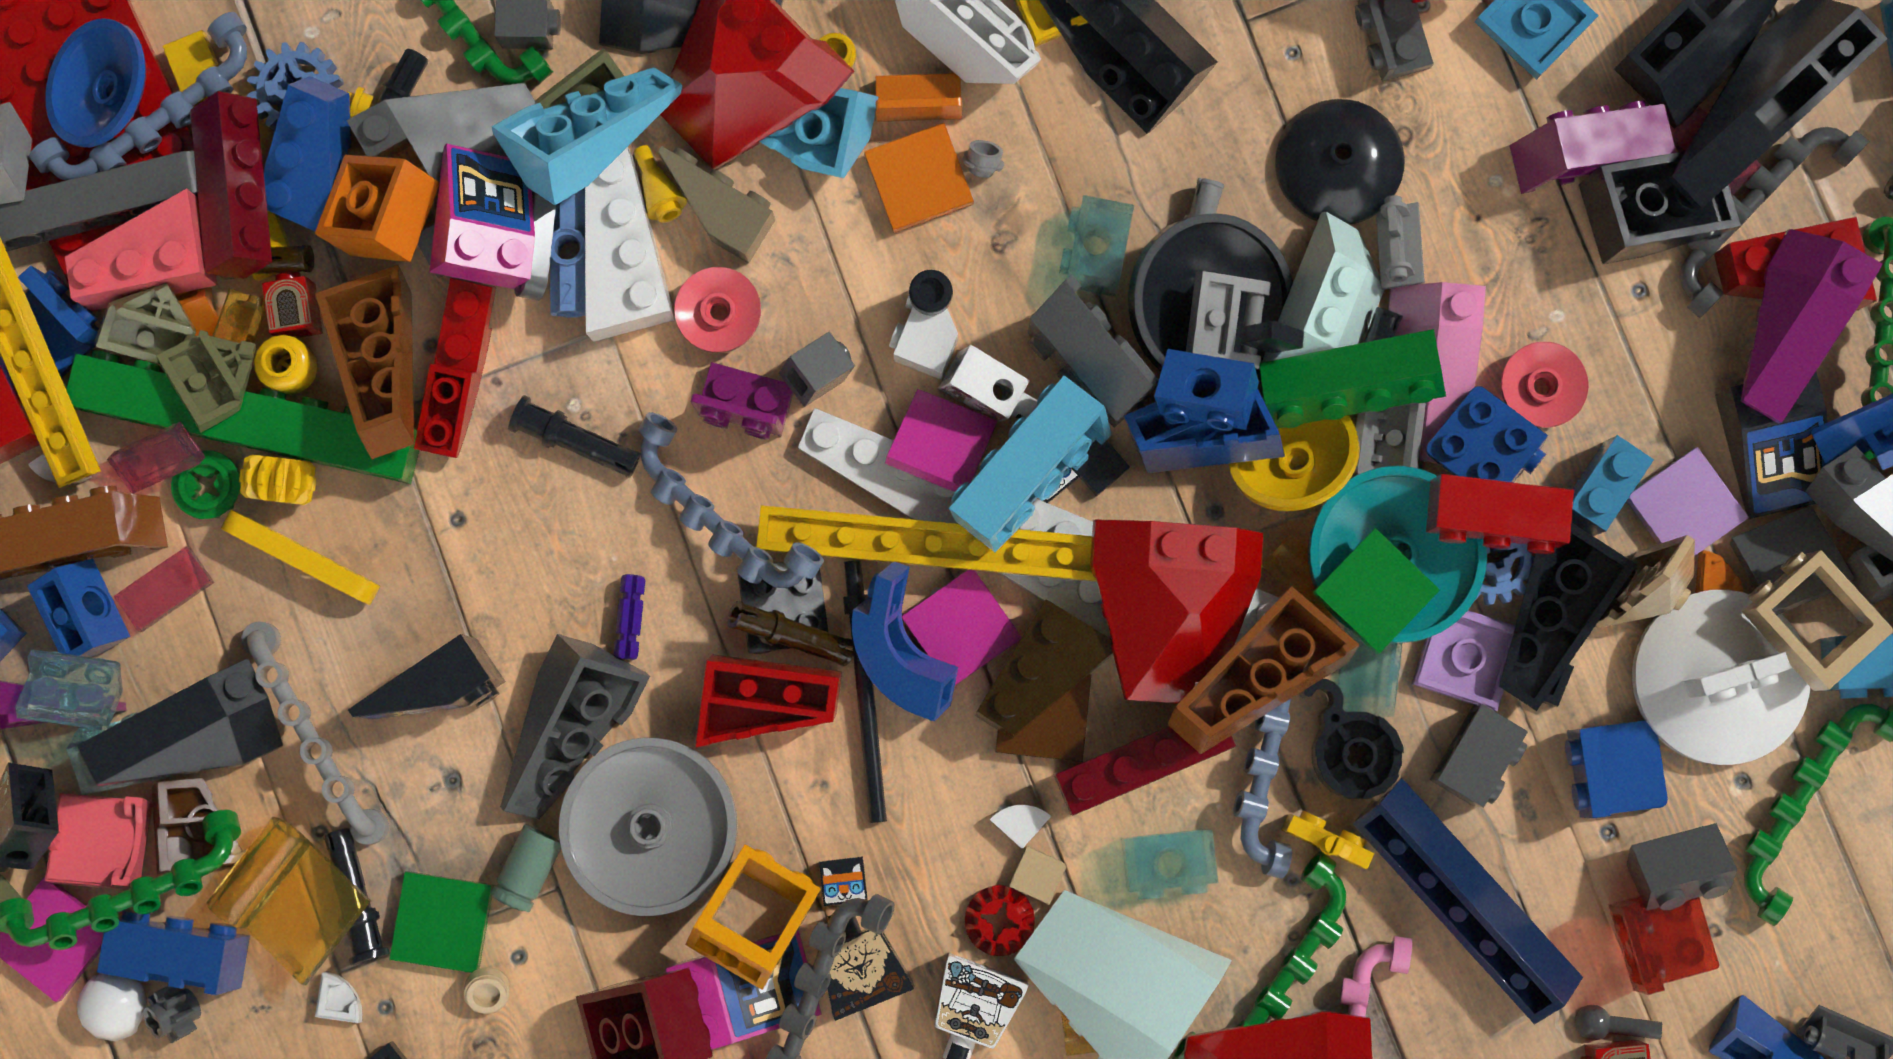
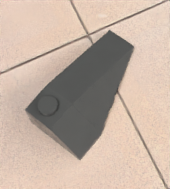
M557 634L537 675L501 802V809L505 812L540 819L574 779V771L589 754L595 756L604 745L600 741L616 723L622 725L632 714L650 675L630 663L616 658L613 654L592 643Z

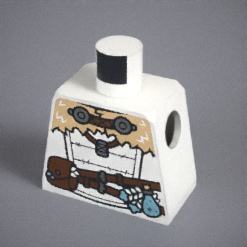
M972 345L957 353L938 387V390L998 422L1007 420L1011 415L1017 419L1023 416L1027 418L1038 406L1037 399L1024 393L1029 382L1027 378ZM994 384L998 385L1002 390L1001 400H998L993 394Z
M949 953L946 960L935 1021L936 1028L951 1033L943 1058L970 1059L976 1043L994 1049L1023 999L1029 986L1028 982Z

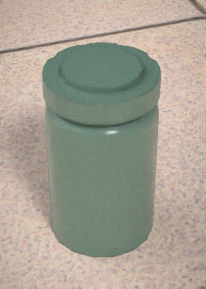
M524 825L497 878L498 885L493 886L490 894L509 907L519 911L530 912L534 905L532 900L538 897L561 850L560 841L538 829Z

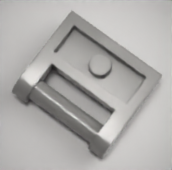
M1206 271L1196 272L1186 352L1254 363L1256 370H1259L1261 356L1257 355L1258 349L1241 344L1240 352H1234L1241 293L1247 294L1243 326L1261 323L1264 296H1269L1271 283Z

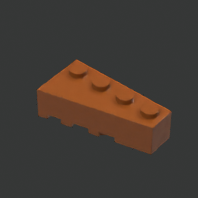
M398 264L315 293L356 431L371 459L414 445L412 292Z
M102 486L90 489L89 497L79 499L77 495L60 496L51 499L52 506L40 508V505H25L13 508L12 516L2 517V514H0V580L48 571L47 562H49L50 567H60L87 560V556L88 558L109 556L116 558L131 555L130 547L150 548V550L167 548L168 544L160 497L123 493L117 491V486Z
M1291 586L1174 708L1167 725L1202 754L1348 664L1360 644Z

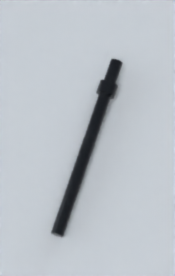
M861 560L844 562L847 596L843 597L845 615L849 614L852 640L853 609L868 598V594H864ZM854 647L852 650L854 651L853 660L869 823L886 822L887 816L874 685L862 667Z

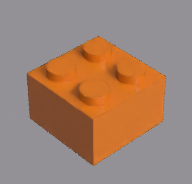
M344 155L314 234L350 256L411 262L429 211L433 206L440 182L406 159Z

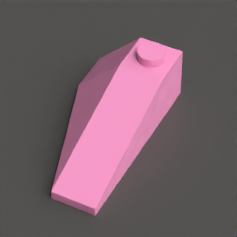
M1438 282L1403 286L1389 290L1388 310L1403 316L1395 336L1434 329L1446 397L1433 399L1426 403L1419 461L1437 463L1427 455V445L1475 387L1483 330L1486 286Z

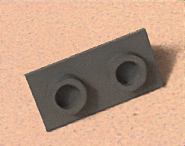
M1821 1005L1816 1007L1797 1030V1034L1803 1036V1042L1809 1044L1810 1050L1819 1051L1835 1059H1845L1847 1056L1851 1059H1889L1893 1055L1892 1036Z

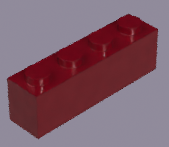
M217 91L190 110L205 273L245 279L272 263L256 98Z
M1167 726L1053 775L1068 811L1073 816L1236 747V744L1231 735L1200 754L1170 726Z

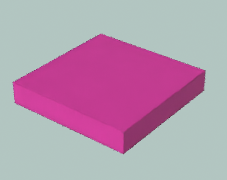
M917 389L887 454L885 464L956 492L965 482L969 484L972 482L994 432L997 420Z
M967 570L902 616L903 621L928 656L959 667L955 686L1022 639L975 570Z
M44 877L27 898L32 903L34 924L29 929L45 925L46 919L52 914L59 912L71 914L87 906L59 884L46 882ZM91 924L76 930L77 943L65 950L52 949L49 946V942L35 947L20 946L10 938L9 933L0 932V958L53 1001L59 1002L63 1000L100 953L104 932L94 931L91 928Z

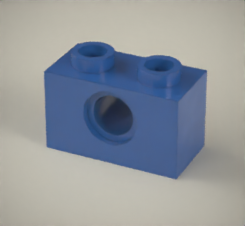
M1167 349L1154 397L1160 415H1164L1170 421L1176 423H1188L1190 420L1204 422L1210 427L1221 431H1230L1233 428L1246 430L1259 381L1254 363ZM1204 389L1215 390L1209 397H1197V394Z
M93 558L56 567L27 585L64 665L103 654L131 637Z

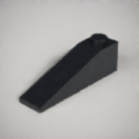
M602 0L599 44L639 54L654 53L658 49L682 47L701 0ZM775 0L782 7L783 0Z

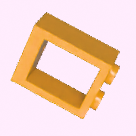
M744 844L693 926L685 945L763 990L814 904L821 888L813 884L812 880L805 874L791 871L775 862L769 853L760 849H753ZM741 873L798 905L771 952L713 920Z

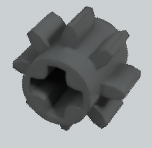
M166 986L148 997L151 1005L144 1009L143 1017L147 1028L154 1037L159 1039L167 1035L170 1043H174L197 1029L193 1021L200 1018L201 1008L197 998L189 989L185 988L177 992L175 987Z

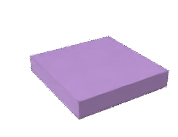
M1698 447L1692 449L1640 485L1627 500V503L1657 544L1688 535L1695 540L1694 556L1749 518Z
M1468 610L1451 627L1425 639L1412 685L1472 705L1483 704L1495 712L1498 711L1504 689L1499 687L1515 626Z

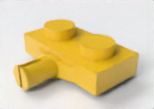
M1303 810L1300 817L1291 814L1287 815L1281 828L1282 831L1319 848L1326 855H1334L1359 868L1368 869L1375 853L1364 848L1367 842L1365 839L1343 829L1340 836H1337L1324 829L1327 821Z

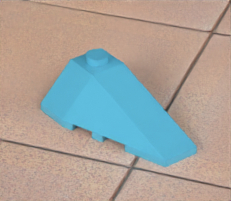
M653 67L605 83L603 91L581 96L579 91L566 94V102L546 109H543L541 103L525 107L493 125L492 131L526 186L553 205H557L589 186L681 94L682 84Z
M840 88L826 105L817 110H811L794 120L792 125L774 132L759 142L770 149L778 151L801 169L845 178L870 140L876 112V100H878L879 96Z

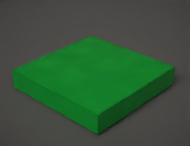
M1374 528L1312 593L1378 655L1428 604L1440 589L1385 536Z
M406 871L404 873L389 960L470 973L480 969L492 900L490 892L494 885Z

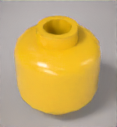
M288 335L273 336L264 341L256 351L254 359L255 372L260 381L270 389L287 395L298 394L309 388L315 380L318 370L316 356L311 348L297 338Z

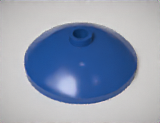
M112 19L92 20L75 30L59 49L48 75L45 99L50 124L56 134L64 141L80 147L101 145L121 132L134 116L145 88L146 63L141 43L128 26Z

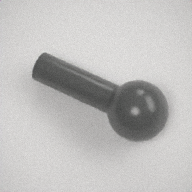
M1598 1005L1582 1007L1575 1018L1577 1031L1588 1040H1600L1608 1033L1661 1040L1662 1022L1610 1016L1604 1008Z

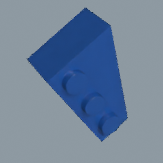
M123 910L122 917H119V925L115 929L103 934L97 973L144 982L148 980L168 982L169 987L184 988L185 985L205 988L204 993L211 995L223 994L242 987L250 935L236 933V925L210 923V928L204 929L193 927L194 920L190 918L167 916L166 923L149 921L151 913L138 914L134 910Z

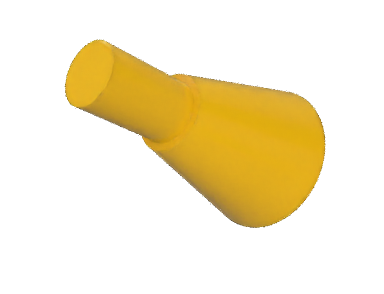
M648 145L639 146L633 153L642 172L647 216L651 220H658L662 223L672 221L682 214V209L686 206L687 199L664 171L658 167Z

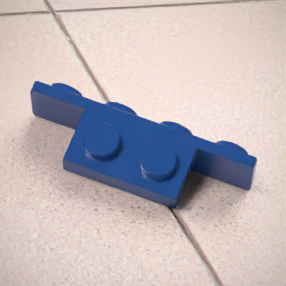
M1893 394L1816 427L1811 431L1826 465L1856 446L1862 453L1870 450L1882 470L1893 466Z

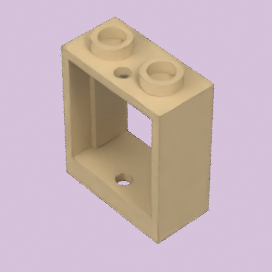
M1822 550L1806 554L1799 551L1781 566L1784 574L1773 584L1770 580H1767L1748 596L1752 603L1742 613L1779 653L1786 652L1792 668L1813 691L1830 690L1893 633V628ZM1813 572L1861 623L1859 627L1820 662L1772 611L1777 604Z

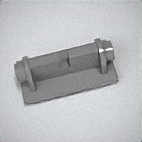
M1388 196L1384 199L1385 204L1381 206V211L1376 214L1381 289L1425 283L1419 203L1405 204L1402 202L1401 196Z

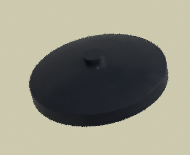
M1213 213L1187 217L1161 230L1151 239L1140 254L1134 266L1129 284V317L1139 346L1160 371H1162L1167 349L1186 352L1196 272L1206 271L1270 282L1269 296H1264L1261 323L1269 321L1278 322L1293 285V279L1287 262L1279 248L1271 238L1255 225L1227 214ZM1241 293L1234 352H1240L1241 330L1247 294ZM1262 350L1257 351V355L1261 356L1260 363H1262V360L1266 353Z

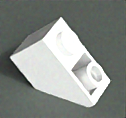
M908 296L905 307L911 309L910 315L905 325L897 324L889 347L895 349L893 354L894 361L942 380L958 342L957 329L948 309L937 315H925L913 307Z

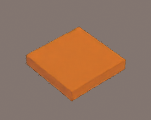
M945 123L864 151L893 233L974 205L973 197Z

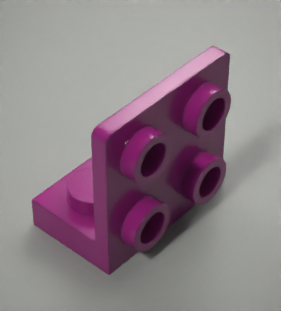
M711 362L702 395L693 393L690 402L698 412V415L703 417L704 423L725 429L728 428L729 422L741 425L745 429L744 433L747 435L769 440L771 434L782 436L794 393L786 382Z

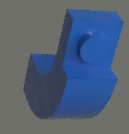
M892 562L883 571L873 576L868 588V598L853 609L852 635L856 653L870 680L889 700L910 713L936 721L951 706L959 667L926 655L908 637L902 621V606L910 567Z

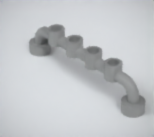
M266 622L251 623L243 631L242 645L246 652L253 656L258 666L255 674L256 680L261 686L271 688L280 704L277 712L279 720L284 725L293 726L302 742L300 746L302 760L308 764H315L324 780L322 785L324 798L329 802L338 804L340 810L350 823V832L357 842L368 845L382 841L389 830L387 817L376 809H361L353 796L355 791L354 783L350 778L341 775L331 758L333 753L332 745L328 740L319 737L309 720L311 716L309 705L297 699L288 683L289 671L287 667L276 662L273 657L281 643V635L278 629ZM274 667L277 670L278 676L274 682L270 683L267 673ZM296 705L299 708L300 714L295 721H292L289 717V710L292 706ZM315 743H318L322 748V753L317 759H314L311 755V748ZM337 781H340L344 786V792L340 797H336L333 793V785Z

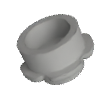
M975 140L970 143L969 149L964 152L963 162L968 166L969 172L973 175L988 178L995 171L999 172L1004 168V162L1001 160L1003 150L1000 146L990 141Z

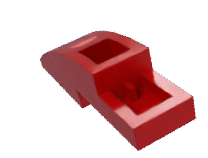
M450 278L435 361L430 364L414 445L416 450L452 458H458L476 402L492 333L489 323L496 292L495 286L459 278Z

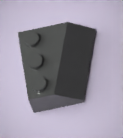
M1071 274L1030 318L1028 335L1031 339L1028 341V344L1043 361L1050 358L1060 368V371L1057 373L1059 379L1066 376L1104 405L1108 421L1115 428L1125 419L1124 415L1133 412L1153 393L1159 379L1122 336L1116 335L1113 338L1108 333L1111 325L1106 319L1107 316L1098 305H1093L1090 302L1085 304L1075 292L1081 285Z

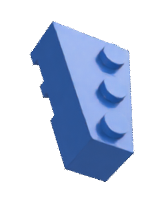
M311 76L288 84L264 167L268 211L316 231L343 157L348 155V149L351 148V128L346 121L350 119V95L348 92Z
M1258 388L1246 430L1233 428L1230 431H1221L1210 427L1207 423L1192 420L1188 423H1176L1168 420L1164 415H1160L1156 402L1124 415L1131 438L1147 473L1285 457L1280 433ZM1204 389L1197 394V397H1209L1215 390Z

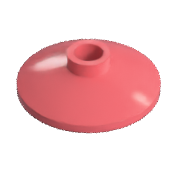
M710 267L696 272L681 286L675 301V319L682 335L695 347L712 353L729 352L745 344L755 333L761 317L760 298L754 285L740 272L725 267ZM716 306H724L727 309V315L721 320H716L711 315L712 310Z
M1535 342L1522 347L1510 357L1503 369L1501 392L1505 404L1539 428L1556 427L1570 421L1582 409L1588 395L1589 382L1583 363L1570 349L1554 342ZM1536 380H1542L1547 384L1548 391L1546 394L1541 395L1535 391L1534 383Z

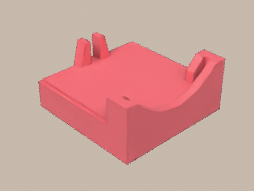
M59 793L57 805L59 832L48 847L50 852L45 881L53 884L129 889L130 883L142 875L153 803L139 797L125 796V799Z

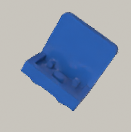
M30 265L18 278L29 289L25 293L26 298L62 378L72 369L75 354L86 356L95 348V338L99 328L94 323L98 318L92 311L71 300L65 293L69 287L53 271L49 270L43 273Z
M1477 386L1470 391L1427 445L1426 452L1430 458L1455 476L1514 483L1523 470L1531 474L1544 459L1546 453L1541 448L1548 435L1488 390Z
M1646 720L1567 730L1568 740L1565 741V753L1568 764L1573 769L1575 784H1572V799L1575 809L1579 810L1580 818L1607 817L1614 813L1661 808L1667 804L1668 796L1659 738Z

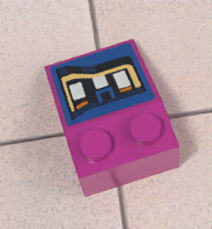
M446 143L443 148L429 272L514 289L531 279L535 243L532 190L526 186L508 157Z
M798 929L763 990L705 956L671 964L666 968V971L670 972L689 967L691 976L698 987V1002L703 1021L710 1032V1047L712 1050L779 1029L780 1019L786 1007L791 1003L799 1006L804 991L796 988L794 981L801 966L806 962L808 963ZM782 933L752 942L771 952ZM819 1003L815 1011L816 1016L822 1015Z

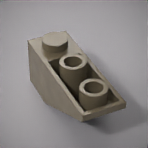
M661 146L658 152L665 166L687 199L711 241L745 262L750 263L775 222L773 211L769 209L771 203L751 190L748 191L747 195L732 187L734 181L716 169H712L709 174L697 167V159L686 151L676 147L672 152Z

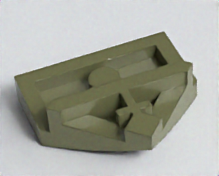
M165 283L108 303L95 338V347L159 364L156 355L194 337L196 329L169 285Z
M200 330L198 336H194L156 355L158 363L200 432L211 428L240 411L252 368L256 344L246 341L237 343L209 336L208 332Z

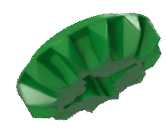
M211 450L194 452L177 465L171 480L172 496L178 507L189 516L198 519L219 518L228 510L234 509V503L241 494L240 472L230 458L219 452ZM195 474L209 479L217 475L214 486L220 495L216 496L205 492L202 496H199L202 485L198 482L199 479Z

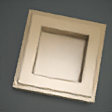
M1026 846L1009 887L1050 905L1067 864Z

